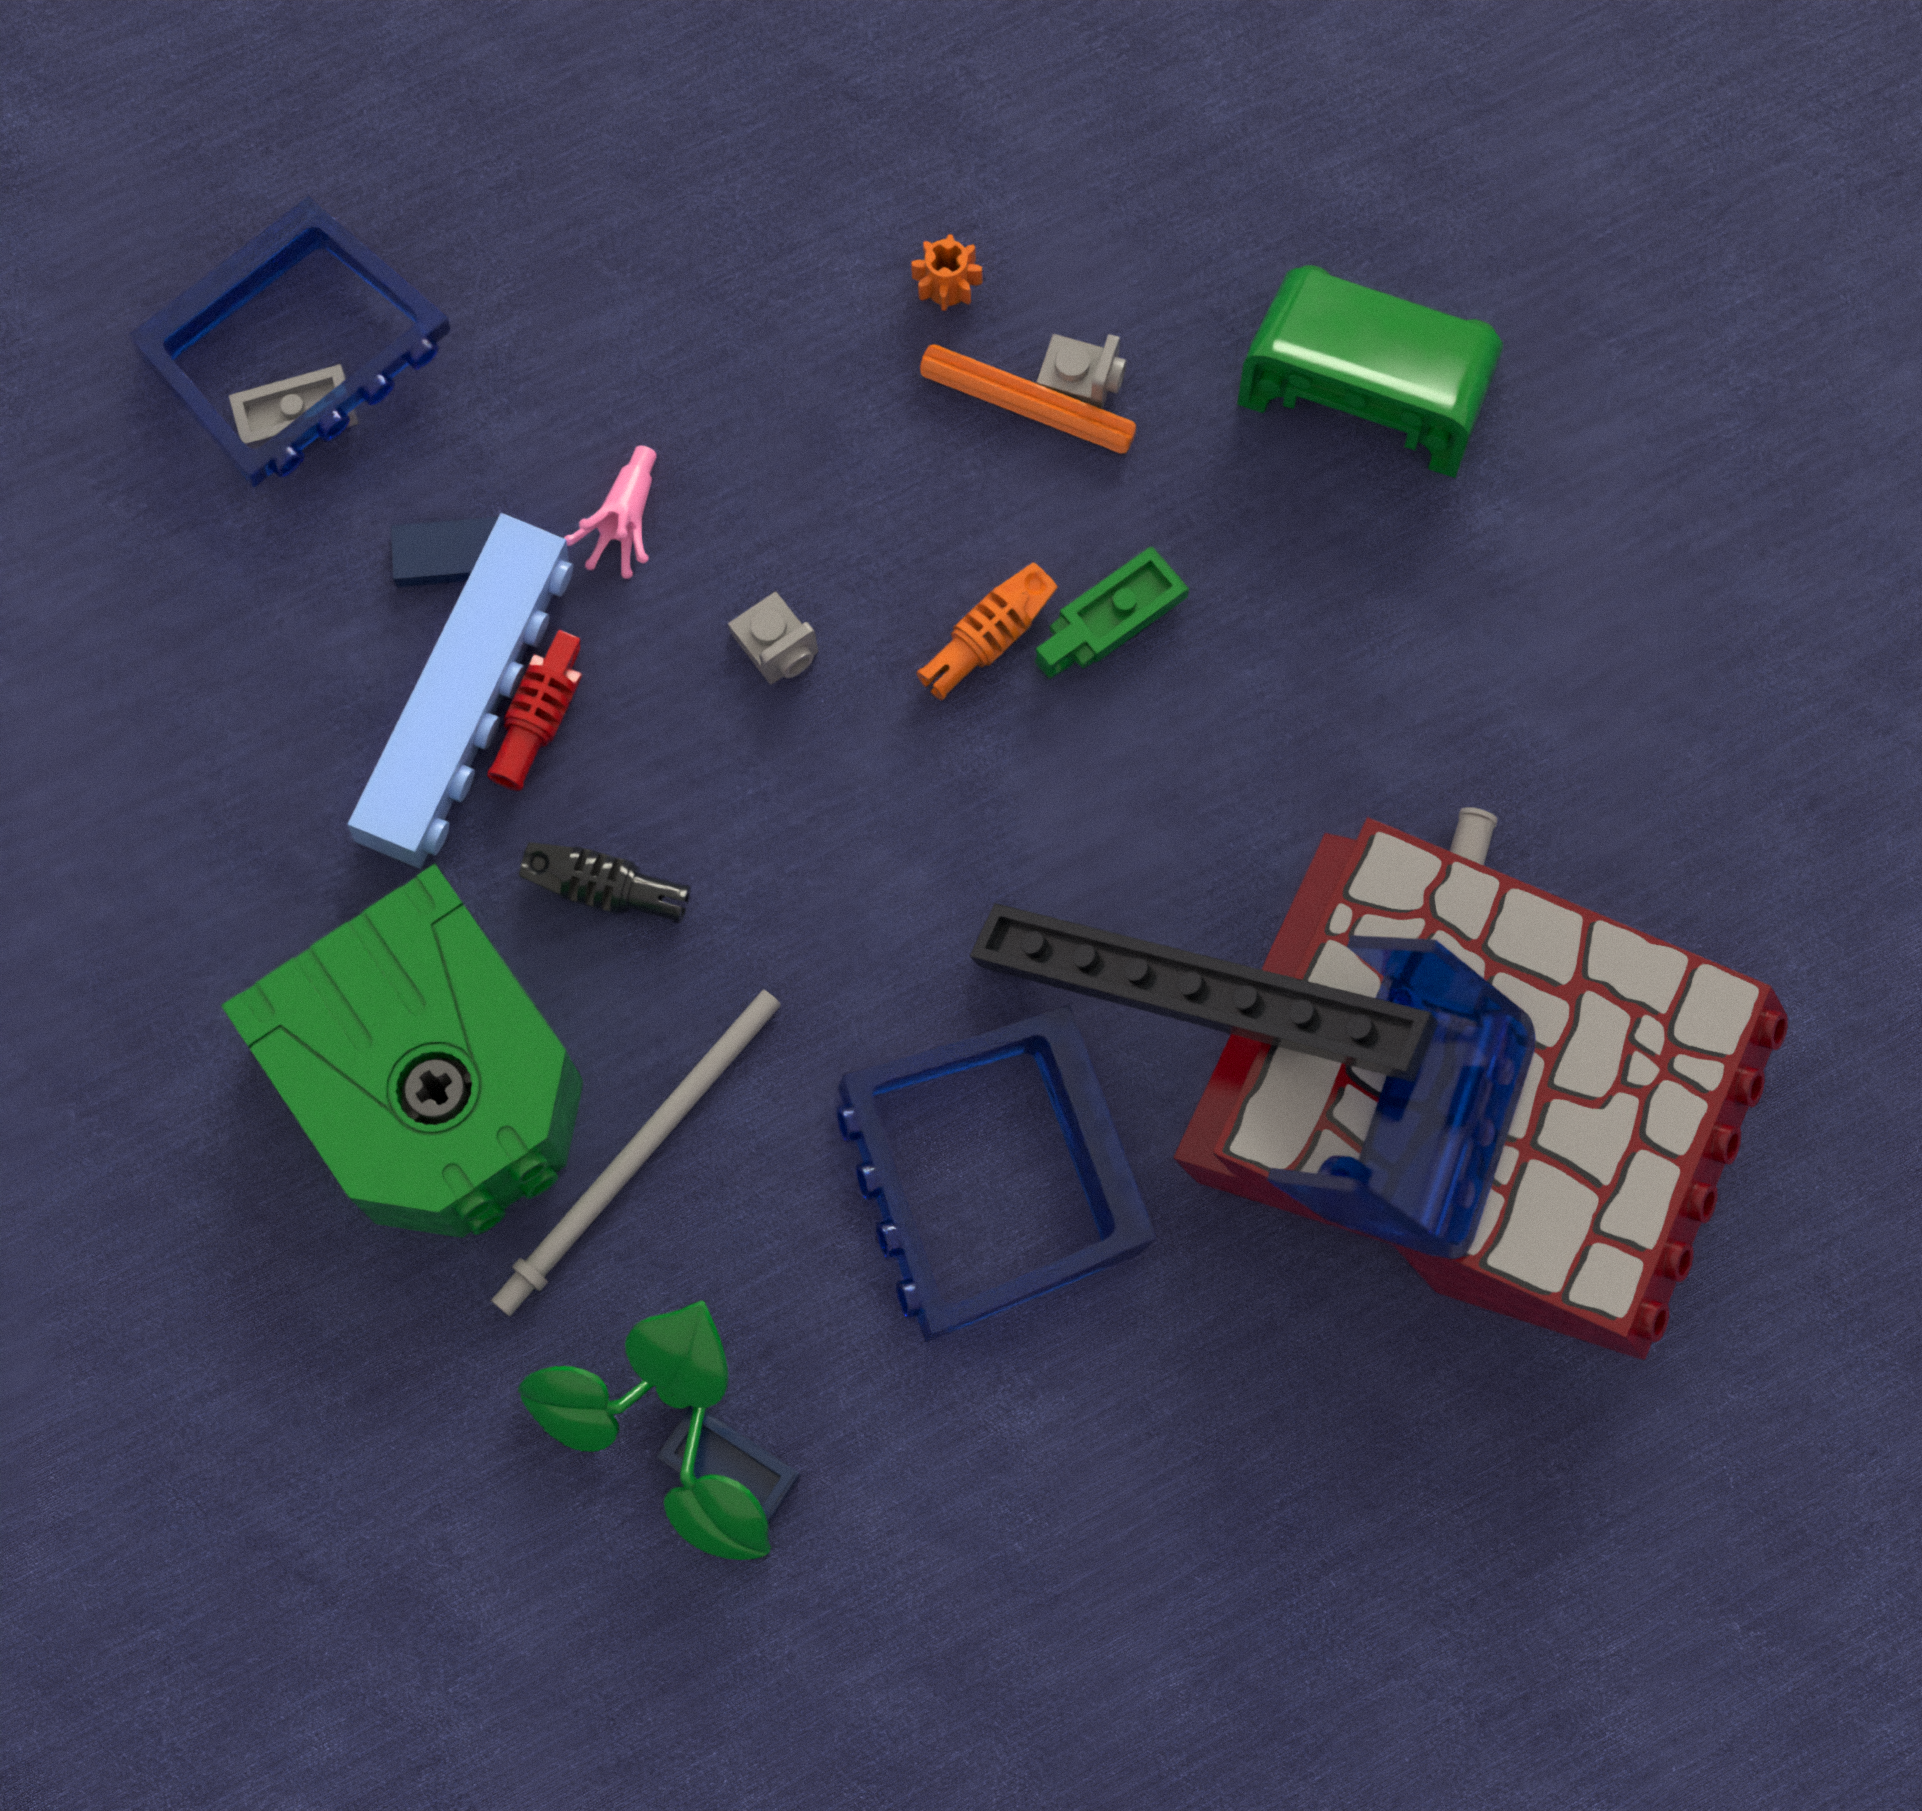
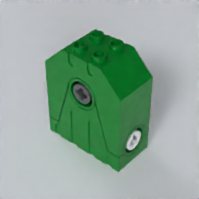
M433 864L404 886L398 887L365 909L363 913L311 945L309 949L297 957H293L241 994H237L221 1005L349 1199L375 1224L463 1238L471 1231L474 1235H479L497 1225L506 1215L503 1209L525 1195L527 1199H530L548 1190L558 1180L556 1173L567 1165L584 1081L566 1049L436 864Z

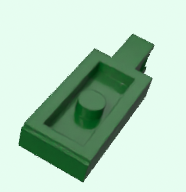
M1149 547L1060 610L1059 618L1050 625L1049 629L1054 636L1036 648L1037 656L1035 663L1049 680L1072 666L1075 661L1082 669L1093 662L1097 663L1188 598L1189 588L1153 547Z

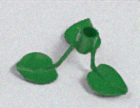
M703 1300L674 1312L648 1317L638 1322L631 1329L626 1337L625 1352L632 1368L643 1380L617 1400H609L608 1389L600 1377L587 1370L572 1366L544 1368L529 1374L520 1383L518 1393L521 1394V1400L538 1424L563 1445L580 1451L594 1452L604 1450L610 1446L619 1434V1425L613 1414L624 1412L653 1387H656L659 1398L671 1407L682 1409L689 1405L692 1406L693 1411L680 1472V1480L684 1487L671 1489L666 1494L663 1502L671 1525L688 1543L705 1553L717 1557L746 1560L761 1558L770 1553L772 1547L768 1541L766 1515L750 1490L740 1482L726 1476L708 1474L701 1476L697 1480L694 1474L695 1459L705 1410L722 1399L728 1388L729 1381L723 1345L714 1321Z

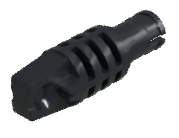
M528 842L519 871V877L560 895L562 899L618 915L622 912L627 913L631 908L673 920L674 923L678 924L682 922L687 909L665 903L663 898L670 897L689 903L691 886L680 885L641 874L640 867L635 866V862L579 846L567 847Z

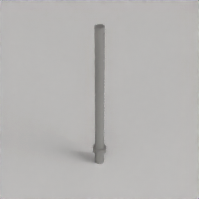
M762 990L526 1261L519 1258L511 1267L515 1273L491 1299V1302L510 1317L534 1289L540 1292L547 1285L548 1281L544 1277L779 1009L781 1004L773 995L766 990Z

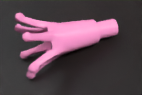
M637 446L629 464L622 467L601 508L590 518L582 519L579 522L580 529L573 535L564 537L567 546H572L595 528L598 529L600 535L596 547L590 558L585 562L587 570L592 571L595 569L603 550L611 540L621 542L622 578L629 579L633 575L630 569L632 542L637 561L642 564L648 561L649 557L644 552L642 542V515L652 482L650 472L657 458L656 453L651 448L646 446Z

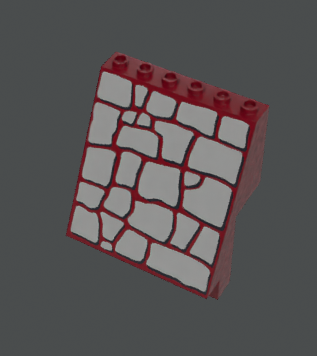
M1369 817L1366 818L1356 840L1325 833L1261 970L1431 1012L1439 1024L1414 1082L1231 1034L1173 1159L1197 1183L1393 1245L1436 1293L1645 1361L1652 1342H1658L1667 1328L1669 1320L1668 1303L1676 1283L1683 1282L1690 1272L1694 1256L1692 1244L1701 1223H1707L1714 1213L1718 1198L1716 1186L1725 1164L1730 1165L1733 1163L1741 1145L1740 1127L1749 1107H1754L1762 1096L1765 1084L1764 1069L1771 1051L1778 1050L1786 1037L1788 1017L1772 986Z

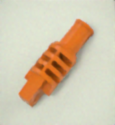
M1032 562L1001 585L995 587L953 627V632L951 633L953 640L930 662L916 672L920 682L926 688L942 672H945L933 684L934 688L930 691L936 698L943 700L947 693L976 666L984 667L991 665L1032 626L1033 620L1055 593L1058 587L1056 583L1041 567Z

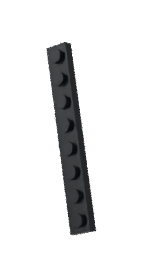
M994 903L970 954L974 962L979 967L1410 1082L1415 1081L1439 1024L1429 1011Z

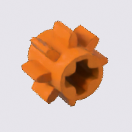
M948 234L946 239L938 240L933 244L928 241L923 242L925 260H914L911 262L912 279L920 281L918 283L919 299L923 301L930 297L935 303L940 304L942 311H946L948 306L958 304L961 301L970 304V285L977 286L983 282L982 266L974 264L976 262V247L972 244L964 248L961 243L954 240L951 234Z

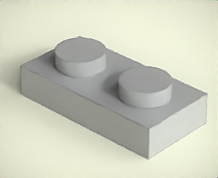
M341 364L229 395L240 442L247 455L359 424L347 378Z

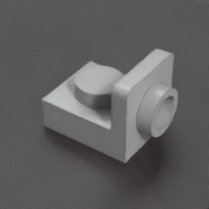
M1053 334L1036 384L1103 409L1108 392L1118 394L1126 370L1127 360L1119 358L1120 337L1108 334L1103 348Z
M776 591L728 623L730 634L770 685L783 676L785 678H792L800 674L812 663L814 655L818 653L814 629L808 622L801 624Z

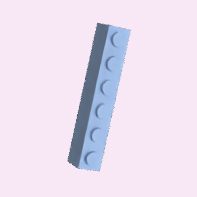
M500 513L347 824L354 842L419 869L422 868L428 853L432 855L438 854L449 831L450 823L445 821L454 800L461 803L465 799L472 785L475 769L470 768L476 753L479 748L487 750L495 738L500 723V717L495 714L503 697L512 698L521 683L525 666L520 664L528 646L537 647L545 634L549 622V614L544 612L553 594L561 597L569 584L574 565L569 562L566 539Z

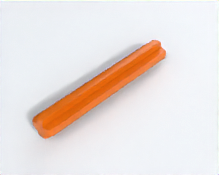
M936 344L929 345L922 357L920 373L925 378L1120 454L1127 453L1134 441L1136 424L1134 421Z

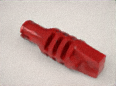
M558 630L545 658L536 654L533 655L503 719L505 721L504 727L508 732L492 767L487 772V777L496 784L510 790L521 791L524 786V780L540 746H547L549 742L553 741L582 678V673L572 670L581 649L579 637Z

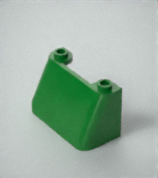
M1305 265L1301 268L1289 270L1286 273L1250 345L1243 362L1237 405L1264 414L1271 399L1284 397L1283 406L1294 410L1298 397L1408 433L1404 447L1415 450L1418 442L1421 443L1431 453L1428 469L1456 478L1503 350V342L1496 334L1495 329L1484 321L1476 319L1464 320L1331 276L1320 267Z

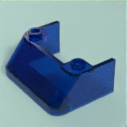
M1351 935L1347 948L1383 975L1375 998L1429 1011L1439 1024L1414 1082L1386 1076L1359 1160L1349 1156L1334 1155L1322 1163L1317 1173L1271 1168L1267 1181L1327 1221L1430 1256L1449 1259L1461 1258L1469 1251L1474 1242L1533 1058L1536 1043L1533 1022L1524 1010L1437 940Z

